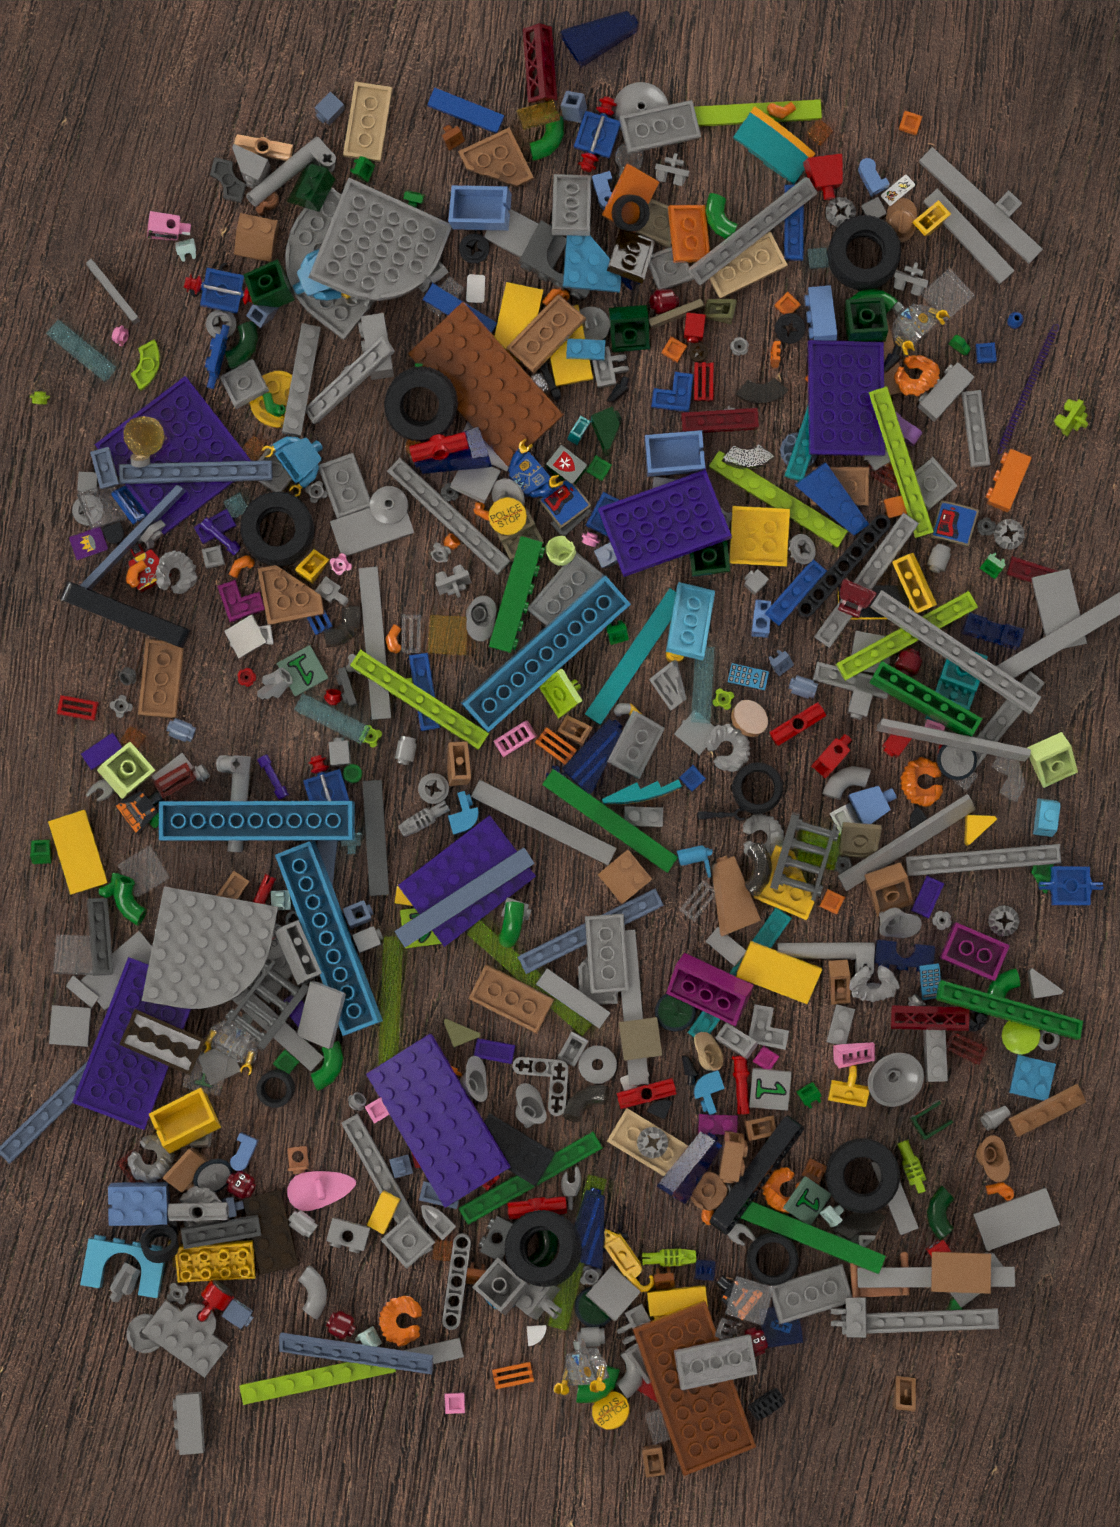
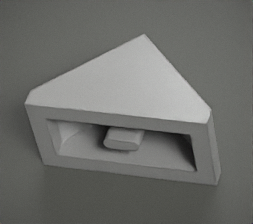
M1029 968L1027 974L1032 999L1063 993V990L1033 968Z
M571 1031L557 1058L574 1067L588 1040Z

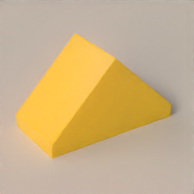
M938 200L912 223L924 236H928L951 213Z
M313 549L296 567L295 571L301 577L314 584L329 562V559Z
M966 815L965 845H970L997 818L995 816Z

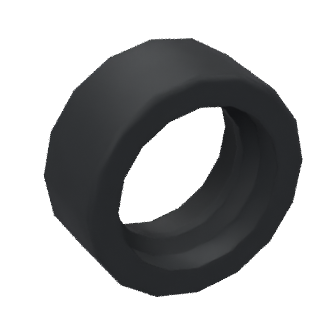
M630 194L618 198L611 212L612 219L617 227L621 230L632 232L642 229L647 224L650 216L647 202L640 196ZM627 202H635L639 206L640 215L634 224H627L622 219V208Z
M280 1069L270 1070L259 1079L256 1087L257 1096L268 1107H282L294 1096V1080L286 1071ZM275 1077L284 1081L287 1087L286 1095L278 1100L270 1098L265 1091L266 1082Z
M153 1225L146 1229L141 1236L142 1252L146 1259L153 1263L167 1262L178 1252L179 1242L176 1232L168 1225ZM163 1236L171 1239L169 1246L163 1250L153 1251L149 1249V1243L157 1237Z

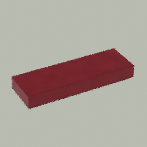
M1012 556L1006 575L1032 583L1031 578L1058 571Z

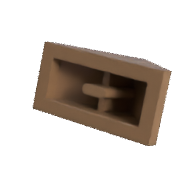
M566 715L557 732L583 746L593 728Z
M774 1115L744 1121L748 1141L769 1137L776 1129Z
M896 1376L893 1407L895 1409L915 1412L916 1378Z
M661 1444L642 1447L646 1478L665 1475Z

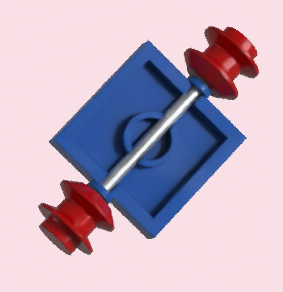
M604 96L603 99H599L602 104L596 107L600 115L585 111L577 134L574 148L588 152L581 154V157L584 159L583 162H578L582 170L587 172L596 170L594 162H599V159L595 155L610 159L621 127L620 121L608 118V116L614 115L612 107L617 106L614 103L615 100L610 97Z
M207 268L204 282H202L200 276L196 279L192 278L191 274L189 277H185L184 288L187 289V293L191 289L197 294L201 288L200 306L237 314L240 298L242 299L243 297L244 305L252 302L248 288L244 290V293L242 291L244 275Z
M322 755L312 757L311 761L308 762V764L313 765V769L310 772L318 776L303 780L309 801H350L341 770L338 769L325 773L324 771L329 767L324 765L323 762L326 757L322 758Z

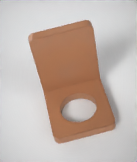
M307 1147L288 1148V1171H293V1174L305 1173L304 1169L309 1168ZM295 1151L303 1153L304 1158L301 1162L293 1160L292 1156Z

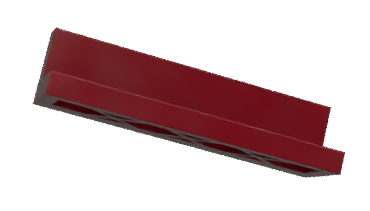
M538 23L523 29L528 103H535L541 100L550 102L557 100L552 27ZM534 31L535 37L531 42L529 33ZM535 49V50H536V56H535L534 60H532V59H531V53H532L533 50ZM537 68V75L534 79L532 72ZM538 86L539 95L534 97V90Z
M758 408L681 413V432L702 430V433L758 430L759 428Z
M892 1005L891 1029L969 1031V1009L962 1007ZM895 1021H905L904 1023H895ZM956 1023H965V1025H957Z

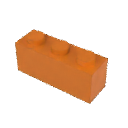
M1010 449L1008 453L1004 452L1000 461L1003 465L1001 470H997L993 477V480L996 482L993 488L989 487L986 494L988 501L986 504L1005 512L1010 510L1032 457Z

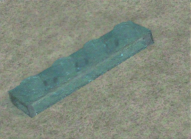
M59 319L46 333L102 381L106 382L117 369L115 365Z
M706 647L703 661L694 659L691 723L710 724L715 647Z
M302 693L294 708L296 712L361 745L370 730L369 726Z

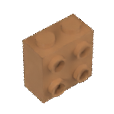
M725 1131L719 1163V1179H722L723 1182H739V1176L744 1174L745 1165L742 1158H746L748 1150L744 1134Z

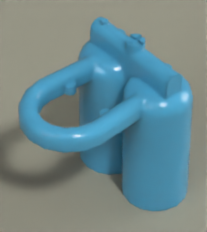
M700 845L677 851L680 866L704 861L707 877L710 878L712 876L708 856L713 853L712 849Z

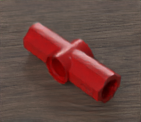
M462 432L447 437L437 434L432 436L427 442L409 446L413 462L429 458L443 460L448 457L449 453L469 449L466 434Z
M817 702L773 729L769 734L778 747L827 715L822 706ZM794 720H801L803 727L801 729L794 728Z
M673 1078L616 1094L620 1109L676 1095L677 1093ZM644 1088H649L652 1091V1096L649 1099H643L641 1096V1091Z
M565 1196L546 1199L545 1197L531 1198L527 1201L507 1203L509 1219L512 1220L520 1219L524 1214L535 1210H548L557 1214L567 1213Z

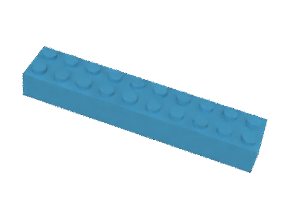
M606 575L602 576L463 700L461 704L482 728L489 732L631 604Z
M161 801L159 802V840L355 841V802Z
M308 841L276 854L275 857L302 929L322 974H320L323 984L346 993L338 1024L342 1035L345 1036L382 1022L381 1014L316 841Z

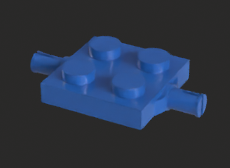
M222 325L221 333H216L215 339L212 338L210 343L212 352L211 356L207 357L205 368H207L209 373L206 387L214 389L216 379H219L228 344L227 336L230 328L228 325Z
M1053 866L1051 867L1050 882H1039V885H1046L1039 886V890H1050L1051 905H1091L1090 895L1092 890H1103V886H1101L1103 882H1092L1090 867Z

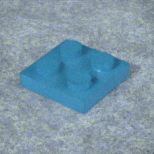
M1017 1055L1009 1093L1042 1101L1048 1099L1056 1064Z

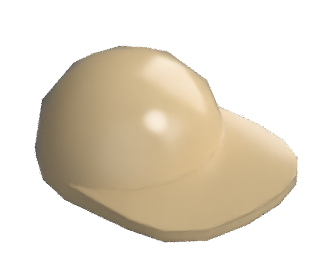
M707 1032L696 1034L694 1043L700 1065L708 1071L721 1069L724 1061L723 1053L715 1039Z

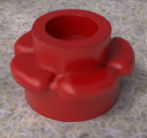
M245 668L238 672L237 676L240 685H245L246 687L253 685V682L256 680V674L253 673L252 669Z
M328 689L324 695L325 701L330 705H337L343 699L341 691L337 689Z

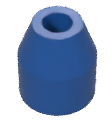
M1019 312L1011 313L1007 319L1008 326L1013 329L1019 328L1024 321L1023 315Z

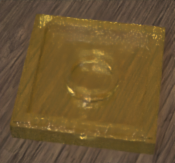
M553 101L516 110L523 130L560 120Z
M430 615L428 653L466 656L467 618L461 616Z

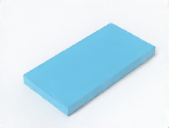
M678 582L666 652L703 661L715 596L714 590Z

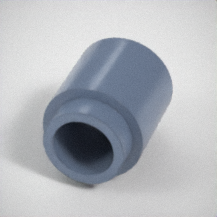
M796 675V678H791L788 689H791V694L808 699L809 697L814 698L818 684L814 683V680Z
M175 718L174 721L170 720L166 731L169 732L168 736L183 742H191L196 728L192 727L190 723Z

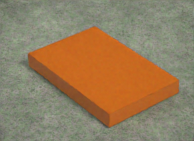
M626 164L602 216L614 222L611 213L615 201L623 195L640 196L649 204L659 181L630 164ZM627 202L622 208L621 214L625 223L634 224L639 218L640 210L635 202Z
M705 205L668 206L674 263L699 261L710 252Z

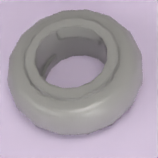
M1039 1030L1041 1039L1038 1046L1044 1050L1055 1049L1060 1042V1036ZM1045 1033H1050L1053 1036V1042L1049 1045L1045 1044L1042 1040Z

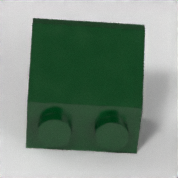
M310 164L302 170L287 202L320 212L336 179L327 168Z
M278 259L243 274L253 305L278 308L295 300L286 271Z
M884 297L846 299L845 328L847 341L886 342L888 324Z
M647 305L609 308L612 352L650 349Z
M613 407L591 415V424L605 457L610 455L622 421L618 410L614 411Z
M727 540L690 553L692 577L731 572Z

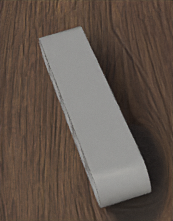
M460 1233L454 1238L442 1319L444 1327L449 1330L456 1329L461 1320L471 1248L470 1236L465 1233ZM460 1237H464L468 1241V1245L464 1248L457 1245V1239ZM456 1257H463L465 1265L457 1267L454 1259ZM454 1276H459L462 1279L460 1286L452 1284L451 1279ZM457 1296L460 1303L453 1306L449 1303V1298ZM449 1315L455 1316L457 1323L449 1325L446 1322V1317Z

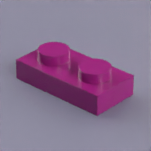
M699 1114L698 1134L724 1135L725 1131L737 1133L738 1116Z

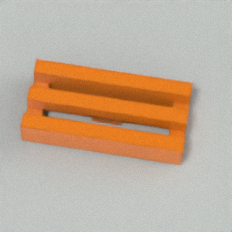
M774 341L772 344L770 366L772 368H778L781 341Z
M547 727L535 742L565 766L577 751V749ZM548 733L558 742H560L569 750H571V753L569 754L568 752H566L564 749H562L560 746H558L545 735ZM542 739L554 748H556L562 754H564L567 758L564 760L550 748L541 743Z
M530 1362L492 1369L496 1389L534 1382ZM524 1367L528 1368L527 1371L497 1376V1373ZM529 1375V1378L499 1384L500 1380Z

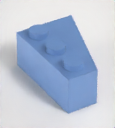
M831 285L808 287V295H804L805 306H808L809 310L806 312L807 323H810V328H808L809 339L837 341Z

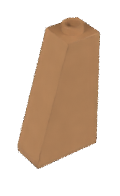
M727 855L716 859L717 863L711 866L721 937L761 921L735 856L728 858Z

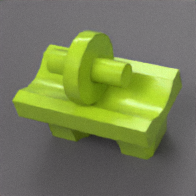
M1068 399L1064 405V410L1069 412V415L1066 418L1059 414L1054 420L1055 425L1067 437L1072 429L1078 431L1080 427L1087 428L1088 422L1085 420L1088 415L1084 413L1086 407L1083 405L1084 401L1080 399L1077 402Z

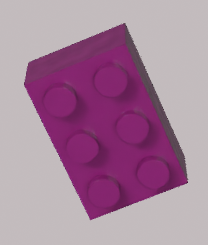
M956 922L952 925L939 959L987 980L995 981L1010 945Z

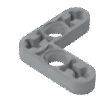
M516 1058L512 1066L517 1074L550 1077L548 1110L553 1116L562 1115L566 1106L567 1063L555 1059ZM523 1060L524 1064H530L529 1060H533V1072H528L529 1068H523V1071H519L516 1063ZM540 1061L546 1065V1070L542 1073H538L535 1070V1064ZM558 1063H562V1067H565V1071L561 1072V1077L565 1076V1081L560 1079L553 1080V1076L557 1077V1071L554 1070V1066H558ZM556 1082H560L564 1086V1090L560 1094L553 1091L552 1087ZM552 1095L556 1097L564 1096L563 1100L559 1099V1105L562 1106V1110L560 1109L558 1113H554V1109H551V1105H555V1099H551Z

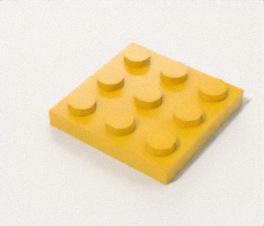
M733 506L729 563L787 567L790 509Z

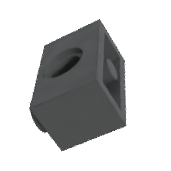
M498 1215L495 1219L491 1218L487 1229L490 1231L487 1237L483 1235L478 1245L482 1247L480 1252L494 1259L498 1257L502 1261L505 1254V1239L513 1223ZM496 1232L501 1233L503 1236V1240L500 1243H495L492 1240V1235Z

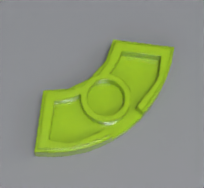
M155 339L138 348L140 363L131 375L140 391L150 385L159 369L160 353Z

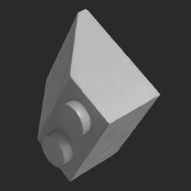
M233 144L232 148L244 181L248 187L253 189L269 176L272 170L268 159Z
M497 1257L472 1288L506 1316L529 1284L518 1278L512 1272V1269Z

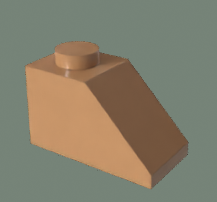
M468 742L448 743L447 771L449 786L468 785L471 780Z
M848 960L828 961L831 1005L850 1003Z

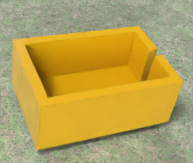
M202 1088L149 1113L160 1142L169 1154L221 1128L211 1102Z

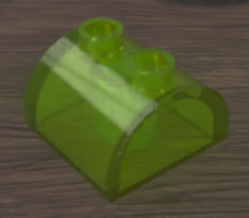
M801 830L800 841L826 849L829 837ZM840 832L837 842H832L825 865L827 870L834 871L840 844ZM798 849V861L821 867L824 856Z

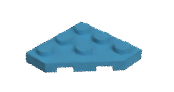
M566 235L563 287L619 293L621 276L607 271L610 258L591 236Z

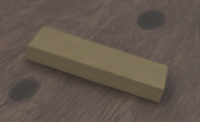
M701 299L652 317L649 319V328L652 330L685 317L686 313H695L703 310L704 304Z

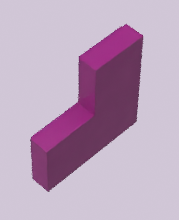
M236 580L218 585L229 622L265 611L260 591L241 597Z

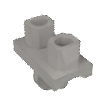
M674 153L673 158L665 157L664 162L670 163L671 167L657 163L655 169H657V181L666 182L667 174L670 172L675 174L673 184L683 186L686 176H689L690 171L675 168V165L683 166L684 163L683 160L677 159V153Z
M915 262L913 267L905 266L904 271L911 274L898 270L895 271L894 288L903 291L907 281L913 283L910 293L920 296L924 287L927 288L928 280L914 276L915 274L922 276L924 272L917 269L918 263Z
M462 565L455 566L452 569L454 575L447 577L443 571L437 573V582L435 584L440 595L448 593L449 596L456 593L457 598L461 597L460 591L466 589L465 585L472 583L468 571Z

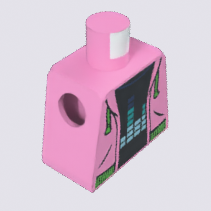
M150 211L147 238L178 240L179 234L190 235L191 224L180 223V216Z

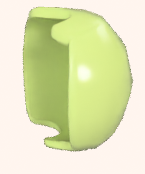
M565 536L554 537L545 546L549 560L558 566L567 565L576 555L573 542H570Z

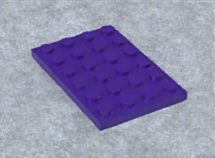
M808 341L809 455L885 456V442L869 392L884 387V342Z
M706 470L598 508L623 577L732 538Z
M489 815L397 886L420 915L517 851ZM530 868L525 869L434 928L432 932L445 947L536 876Z

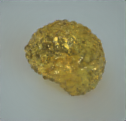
M141 416L130 419L123 431L124 442L135 455L149 456L160 450L165 440L161 424L152 417Z

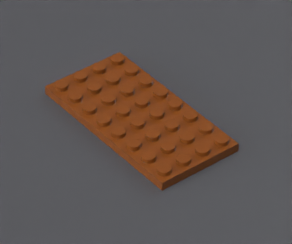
M465 302L457 306L408 353L416 363L423 364V367L434 368L443 373L444 376H447L457 393V410L508 467L521 441L526 439L524 446L528 448L530 444L533 445L564 416L560 409Z
M703 1300L632 1328L684 1476L756 1447L733 1379L686 1390L680 1389L674 1350L719 1341L706 1301Z

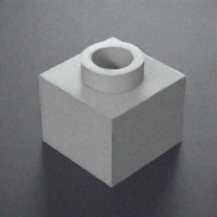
M758 569L755 572L751 570L744 578L746 580L744 586L752 594L756 595L769 579Z

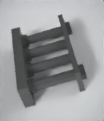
M792 812L770 888L778 890L779 885L783 886V884L812 892L811 900L815 901L816 896L820 897L823 889L820 882L832 842H837L840 831L836 830L837 824H833L832 830L802 822V819H799L800 813ZM801 829L829 837L826 849L796 840L797 838L793 837L795 830L799 831ZM795 847L824 856L821 867L792 859L791 856H788L789 849H794ZM784 866H791L818 874L816 884L812 885L786 877L785 874H782Z
M274 960L270 964L266 962L261 970L263 974L236 1010L231 1009L225 1016L227 1019L225 1025L229 1026L232 1021L257 1039L256 1041L259 1044L256 1048L262 1052L308 992L309 988L306 984H303L302 987L298 985L296 987L272 969L276 963ZM266 975H269L291 992L293 999L290 1003L288 1001L284 1002L260 984ZM255 990L280 1008L279 1010L282 1013L278 1018L272 1017L249 1000ZM243 1006H246L268 1023L270 1029L267 1033H261L237 1015Z

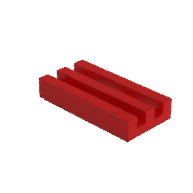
M694 363V401H713L714 363ZM698 368H702V397H698ZM706 368H709V397H706Z
M60 695L57 714L95 721L99 702ZM63 701L93 705V709L63 704ZM62 708L84 711L92 714L91 716H87L77 713H71L62 711Z

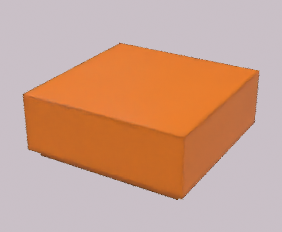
M904 111L898 130L917 135L923 116Z
M788 291L774 305L783 315L786 313L793 314L801 306Z
M671 336L661 354L678 363L687 345Z
M902 495L884 500L889 519L899 517L903 512L907 515Z
M827 889L819 907L837 915L845 897Z

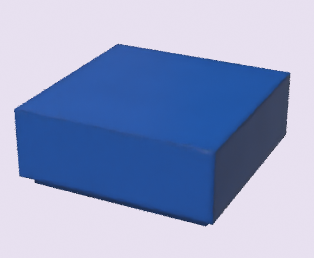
M995 342L975 345L977 364L995 363L997 361Z
M694 765L679 777L691 792L706 780Z

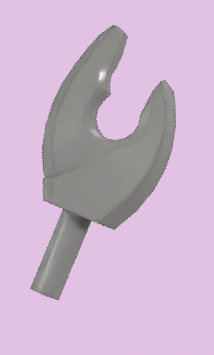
M102 779L90 787L86 797L91 796L98 789H102L104 793L97 799L99 802L108 799L115 790L105 779Z
M578 1166L575 1167V1181L573 1183L567 1181V1171L563 1174L561 1180L562 1192L564 1196H568V1210H572L573 1196H577L581 1187V1173Z
M738 1222L727 1234L734 1243L745 1246V1244L738 1237L740 1233H744L752 1241L756 1240L751 1230Z

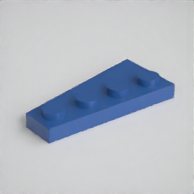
M826 462L795 484L798 489L852 535H856L869 525Z

